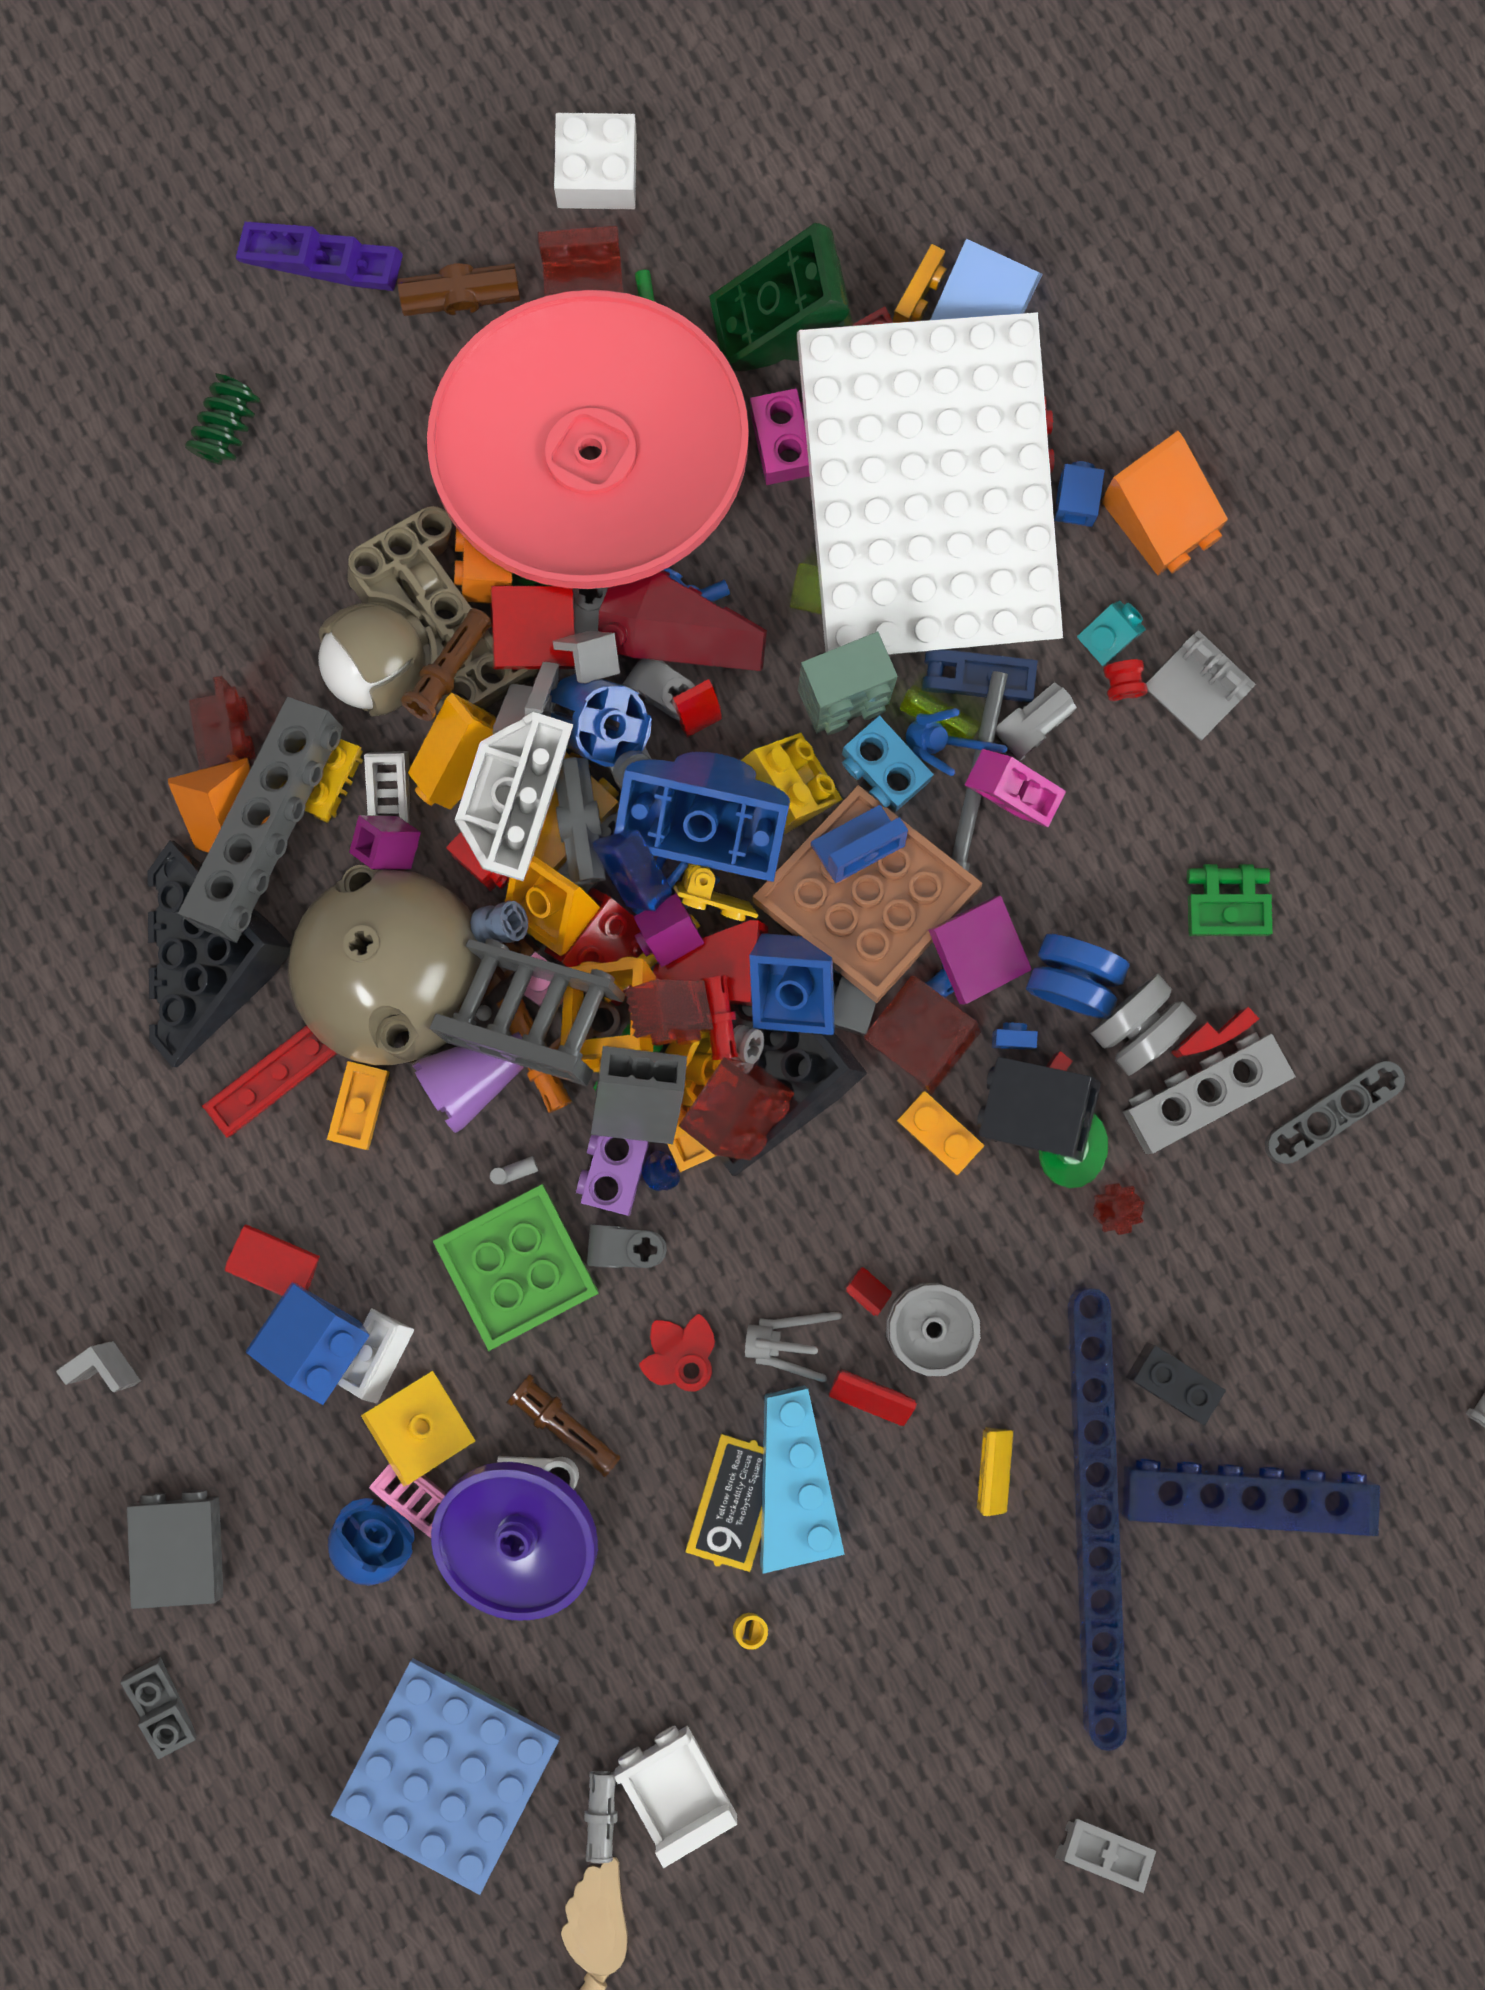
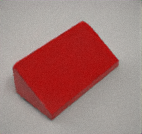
M245 1224L227 1260L225 1271L283 1296L292 1281L306 1290L309 1289L320 1256Z
M843 1369L837 1371L829 1392V1397L900 1426H904L917 1405L913 1397Z

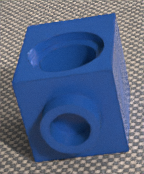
M1083 461L1065 464L1059 479L1054 521L1092 527L1098 517L1105 470L1096 469L1093 464Z

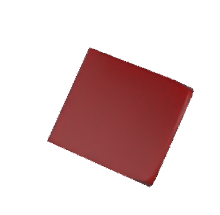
M861 1267L844 1287L845 1291L873 1316H878L892 1295V1291L864 1267Z

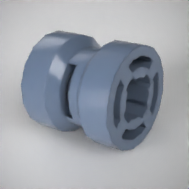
M506 901L496 906L488 905L476 909L472 914L470 921L471 931L478 942L485 943L486 939H493L500 943H511L525 937L528 930V917L524 908L516 901Z

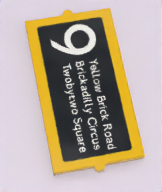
M724 1434L720 1435L686 1546V1553L712 1560L715 1566L725 1564L748 1572L751 1571L761 1538L764 1447L759 1446L756 1440L746 1442Z

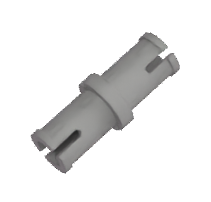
M591 1771L589 1772L590 1793L588 1810L584 1811V1821L588 1823L585 1860L587 1862L591 1861V1863H609L613 1861L614 1823L618 1821V1812L614 1810L616 1780L614 1772Z

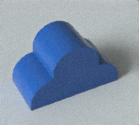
M690 752L678 756L675 762L665 760L635 761L629 764L624 772L613 846L774 882L790 799L779 788L755 780L756 772L751 766L741 760L723 754Z

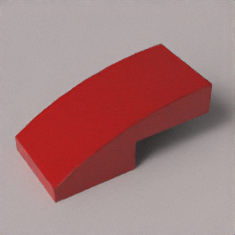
M709 679L677 695L672 700V705L680 718V726L686 737L722 720L719 702Z
M1249 1007L1239 1010L1218 1031L1208 1022L1201 1024L1171 1053L1176 1058L1212 1049L1235 1038L1260 1018Z

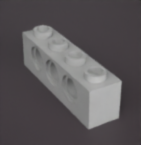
M1254 1032L1235 1042L1237 1051L1225 1057L1219 1051L1201 1060L1199 1063L1203 1069L1189 1076L1187 1071L1183 1070L1164 1080L1167 1086L1166 1089L1154 1095L1151 1089H1148L1130 1098L1129 1102L1132 1107L1123 1111V1114L1145 1154H1153L1295 1078L1296 1076L1274 1036L1269 1034L1260 1038L1257 1032ZM1237 1061H1242L1249 1067L1250 1076L1245 1083L1239 1082L1233 1074V1068ZM1202 1080L1209 1081L1215 1089L1214 1097L1210 1102L1203 1101L1198 1095L1197 1088ZM1166 1099L1174 1100L1179 1106V1116L1175 1121L1167 1120L1162 1113V1105Z

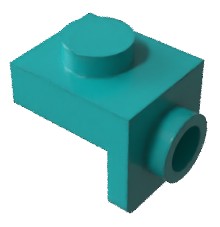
M1118 601L1102 612L1077 638L1098 662L1105 666L1146 629L1141 624L1143 617L1139 611L1130 603L1124 605L1121 601Z

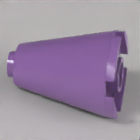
M519 1032L511 1035L512 1037L522 1039ZM459 1046L419 1059L412 1064V1067L416 1070L415 1074L428 1097L438 1111L446 1112L449 1119L445 1120V1122L455 1133L462 1130L524 1068L523 1066Z

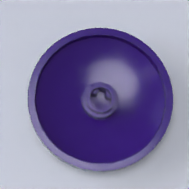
M497 1462L469 1471L449 1488L437 1508L432 1523L431 1545L433 1555L445 1581L468 1604L498 1618L518 1621L534 1620L553 1615L566 1608L581 1594L587 1585L597 1558L598 1539L596 1527L584 1501L561 1478L542 1468L529 1464Z

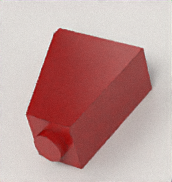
M759 920L746 921L702 938L703 945L663 967L660 964H656L653 969V973L656 976V995L664 996L667 999L704 1002L700 979L727 975L726 980L730 1004L752 1006L749 955L761 934H768V926Z

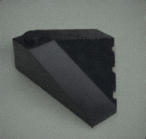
M169 840L147 871L148 887H156V890H158L159 904L156 911L148 912V943H157L160 961L157 964V968H149V999H157V1002L160 1004V1020L158 1025H149V1041L172 1067L178 1068L274 976L289 956L291 944L271 922L255 909L251 913L248 927L241 933L237 943L197 928L179 915L178 912L202 864L178 843ZM232 889L227 892L225 898L231 894Z
M734 1005L736 1020H732L733 1029L738 1025H744L749 1027V1029H753L752 1006ZM758 1029L761 1030L764 1036L762 1053L755 1064L748 1065L741 1060L735 1062V1068H741V1078L737 1090L730 1101L721 1107L724 1110V1123L719 1127V1130L711 1129L710 1132L720 1153L717 1156L732 1176H737L838 1101L867 1074L866 1070L835 1033L833 1035Z

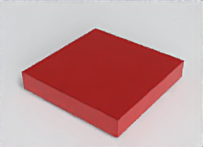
M491 586L493 669H540L543 661L559 664V669L575 668L573 651L555 650L553 646L554 640L575 635L573 588L557 586Z

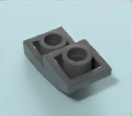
M161 1657L122 1677L120 1683L140 1716L138 1726L157 1759L196 1740L197 1736L192 1722Z

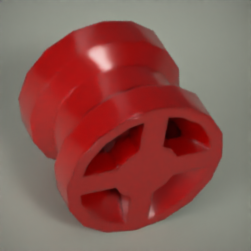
M1123 660L1103 668L1104 676L1110 682V688L1107 691L1108 700L1118 701L1123 698H1138L1148 693L1147 684L1142 681L1141 673L1144 670L1142 660Z

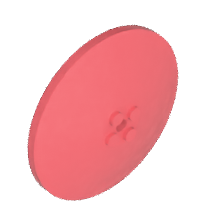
M603 290L563 292L527 302L504 313L476 333L459 351L441 379L432 402L427 431L428 460L440 501L451 521L467 541L489 560L509 572L546 585L578 589L613 587L644 579L669 568L701 545L723 520L739 491L747 463L749 442L747 409L741 387L729 362L716 344L699 327L664 305L627 293ZM588 446L598 447L602 451L600 456L593 460L584 459L580 454Z

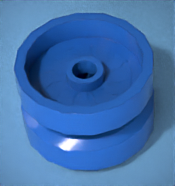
M1046 934L1038 956L1050 967L1034 968L1031 971L1025 989L1030 994L1044 1001L1071 1011L1099 1019H1109L1114 1011L1117 997L1110 989L1104 986L1115 987L1122 985L1130 964L1117 954L1093 944L1062 935Z

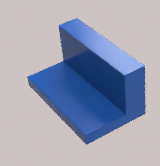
M878 805L811 841V846L836 884L905 847L908 829L900 817L891 821L882 806Z

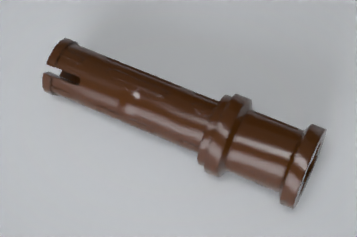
M475 608L470 609L464 621L455 631L434 663L424 666L419 672L420 680L412 691L406 692L401 698V703L412 715L425 721H431L436 715L435 708L444 695H449L454 689V677L492 625L491 619L484 612Z
M529 1374L506 1403L510 1406L516 1405L534 1420L533 1425L537 1429L543 1430L546 1427L570 1447L572 1451L599 1471L603 1477H606L620 1460L621 1456L615 1454L588 1429L561 1408L563 1405L560 1402L561 1399L558 1396L552 1398L534 1383L535 1377ZM526 1395H529L538 1404H540L541 1408L537 1406L533 1401H531ZM553 1417L558 1419L562 1423V1426L559 1423H557L553 1419ZM568 1429H570L585 1443H587L591 1448H593L596 1453L594 1454L590 1449H588L584 1444H582L578 1439H576L571 1433L568 1432Z

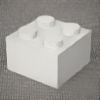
M556 113L554 190L558 208L635 209L637 140L635 114Z

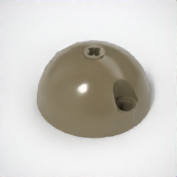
M366 865L351 867L346 871L342 880L324 891L311 904L300 920L290 948L288 963L290 991L295 1006L308 1028L324 1045L337 1054L356 1062L371 1065L407 1063L429 1055L446 1044L442 1038L429 1028L435 1014L452 1018L454 1013H459L481 963V959L466 947L469 939L477 941L471 931L470 921L472 913L455 893L435 880L416 872L400 869L373 870ZM367 881H370V882L367 883L365 886H363L362 888H360V886H361L363 883H365V882H367ZM371 942L372 944L367 946V953L363 955L361 952L366 950V943ZM403 1031H409V1040L406 1045L401 1048H395L394 1041L396 1036Z

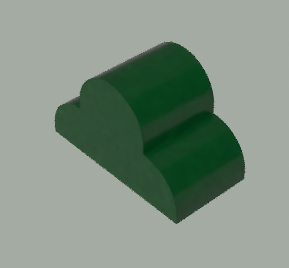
M813 223L709 296L719 348L733 371L764 368L784 359L799 361L797 332L799 330L853 326L833 232L829 227L819 223Z

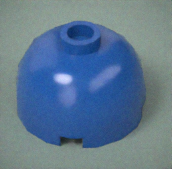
M369 1498L352 1501L342 1508L328 1537L329 1557L334 1568L345 1579L355 1584L366 1586L383 1583L394 1577L411 1557L413 1552L411 1544L414 1541V1531L405 1517L388 1504L385 1508L373 1505L372 1503L375 1499Z

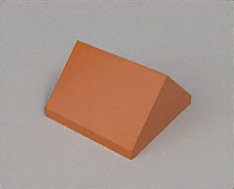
M248 758L168 778L169 787L195 849L209 853L251 769ZM269 816L263 820L262 824L268 820Z

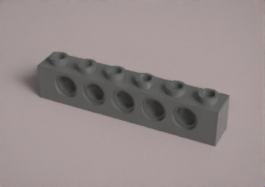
M290 697L286 698L178 912L179 915L195 927L236 943L241 933L248 927L251 913L260 895L268 887L269 877L277 860L285 853L287 840L296 822L303 817L305 804L314 786L320 782L323 768L331 752L336 749L340 742L341 732L344 727L328 710ZM285 781H287L286 784H285L283 787L280 788V786L282 785V783H284ZM269 816L268 820L262 824L263 820ZM251 852L250 856L244 860L245 856ZM233 888L231 894L225 898L227 892Z

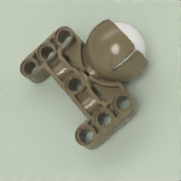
M434 506L424 508L351 551L348 558V583L363 603L353 604L336 611L324 621L319 629L321 641L319 667L325 684L338 699L350 706L369 711L370 716L386 715L403 706L401 698L406 692L412 691L420 680L419 672L424 666L434 663L450 638L464 621L469 610L472 609L435 558L447 549L450 541L452 521L444 509ZM434 527L442 533L436 536L429 535L424 529ZM400 546L409 552L404 555H397L390 549ZM361 566H369L375 572L366 575L356 569ZM442 609L449 610L455 616L451 619H443L436 612ZM487 630L454 677L455 684L451 693L463 694L472 704L486 709L504 698L511 684L525 685L538 675L540 669H493L492 636ZM486 673L496 674L501 681L496 684H491L486 682L482 678V675ZM444 695L437 705L439 710L449 695Z

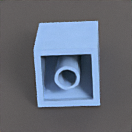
M966 239L930 320L1024 314L1043 274Z

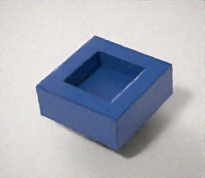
M1003 1023V1029H996L992 1033V1048L1033 1050L1037 1048L1038 1031H1027V1024Z

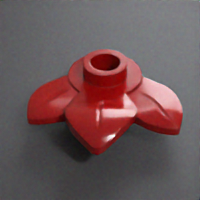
M697 1314L689 1321L685 1329L669 1321L655 1320L652 1323L650 1333L651 1344L655 1354L649 1355L639 1363V1367L644 1375L655 1384L668 1385L675 1383L685 1391H698L705 1387L712 1374V1366L708 1357L715 1345L714 1334L707 1320L702 1315ZM692 1362L698 1365L700 1371L697 1377L688 1378L685 1376L683 1369L687 1363Z

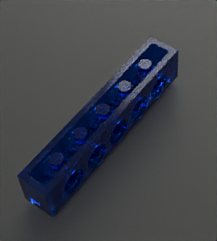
M1136 1459L1135 1466H1124L1122 1516L1128 1521L1379 1536L1380 1485L1367 1481V1474L1359 1472H1341V1479L1325 1478V1471L1300 1469V1476H1284V1469L1277 1467H1259V1474L1243 1473V1466L1218 1464V1471H1203L1202 1464L1196 1462L1179 1461L1177 1462V1469L1161 1468V1461ZM1166 1481H1174L1177 1487L1175 1496L1169 1501H1161L1158 1494L1160 1486ZM1209 1483H1215L1218 1490L1216 1499L1209 1504H1203L1200 1499L1201 1489ZM1249 1486H1256L1258 1489L1257 1501L1251 1506H1244L1241 1499L1243 1491ZM1296 1488L1299 1492V1501L1295 1507L1286 1509L1283 1504V1497L1288 1490ZM1333 1491H1338L1340 1495L1339 1506L1335 1510L1327 1512L1324 1504L1326 1496Z

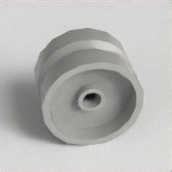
M1159 974L1154 975L1114 1009L1109 1019H1103L1090 1032L1103 1048H1111L1125 1037L1129 1038L1119 1049L1115 1057V1062L1128 1076L1163 1054L1179 1039V1035L1197 1017L1183 1001L1172 1003L1160 1013L1157 1011L1170 997L1172 990Z
M919 1283L904 1290L891 1304L886 1318V1337L893 1353L911 1370L926 1376H946L962 1369L975 1355L981 1339L980 1319L973 1304L960 1291L939 1283ZM931 1322L939 1323L941 1326V1331H936L937 1337L932 1338L926 1332V1327Z

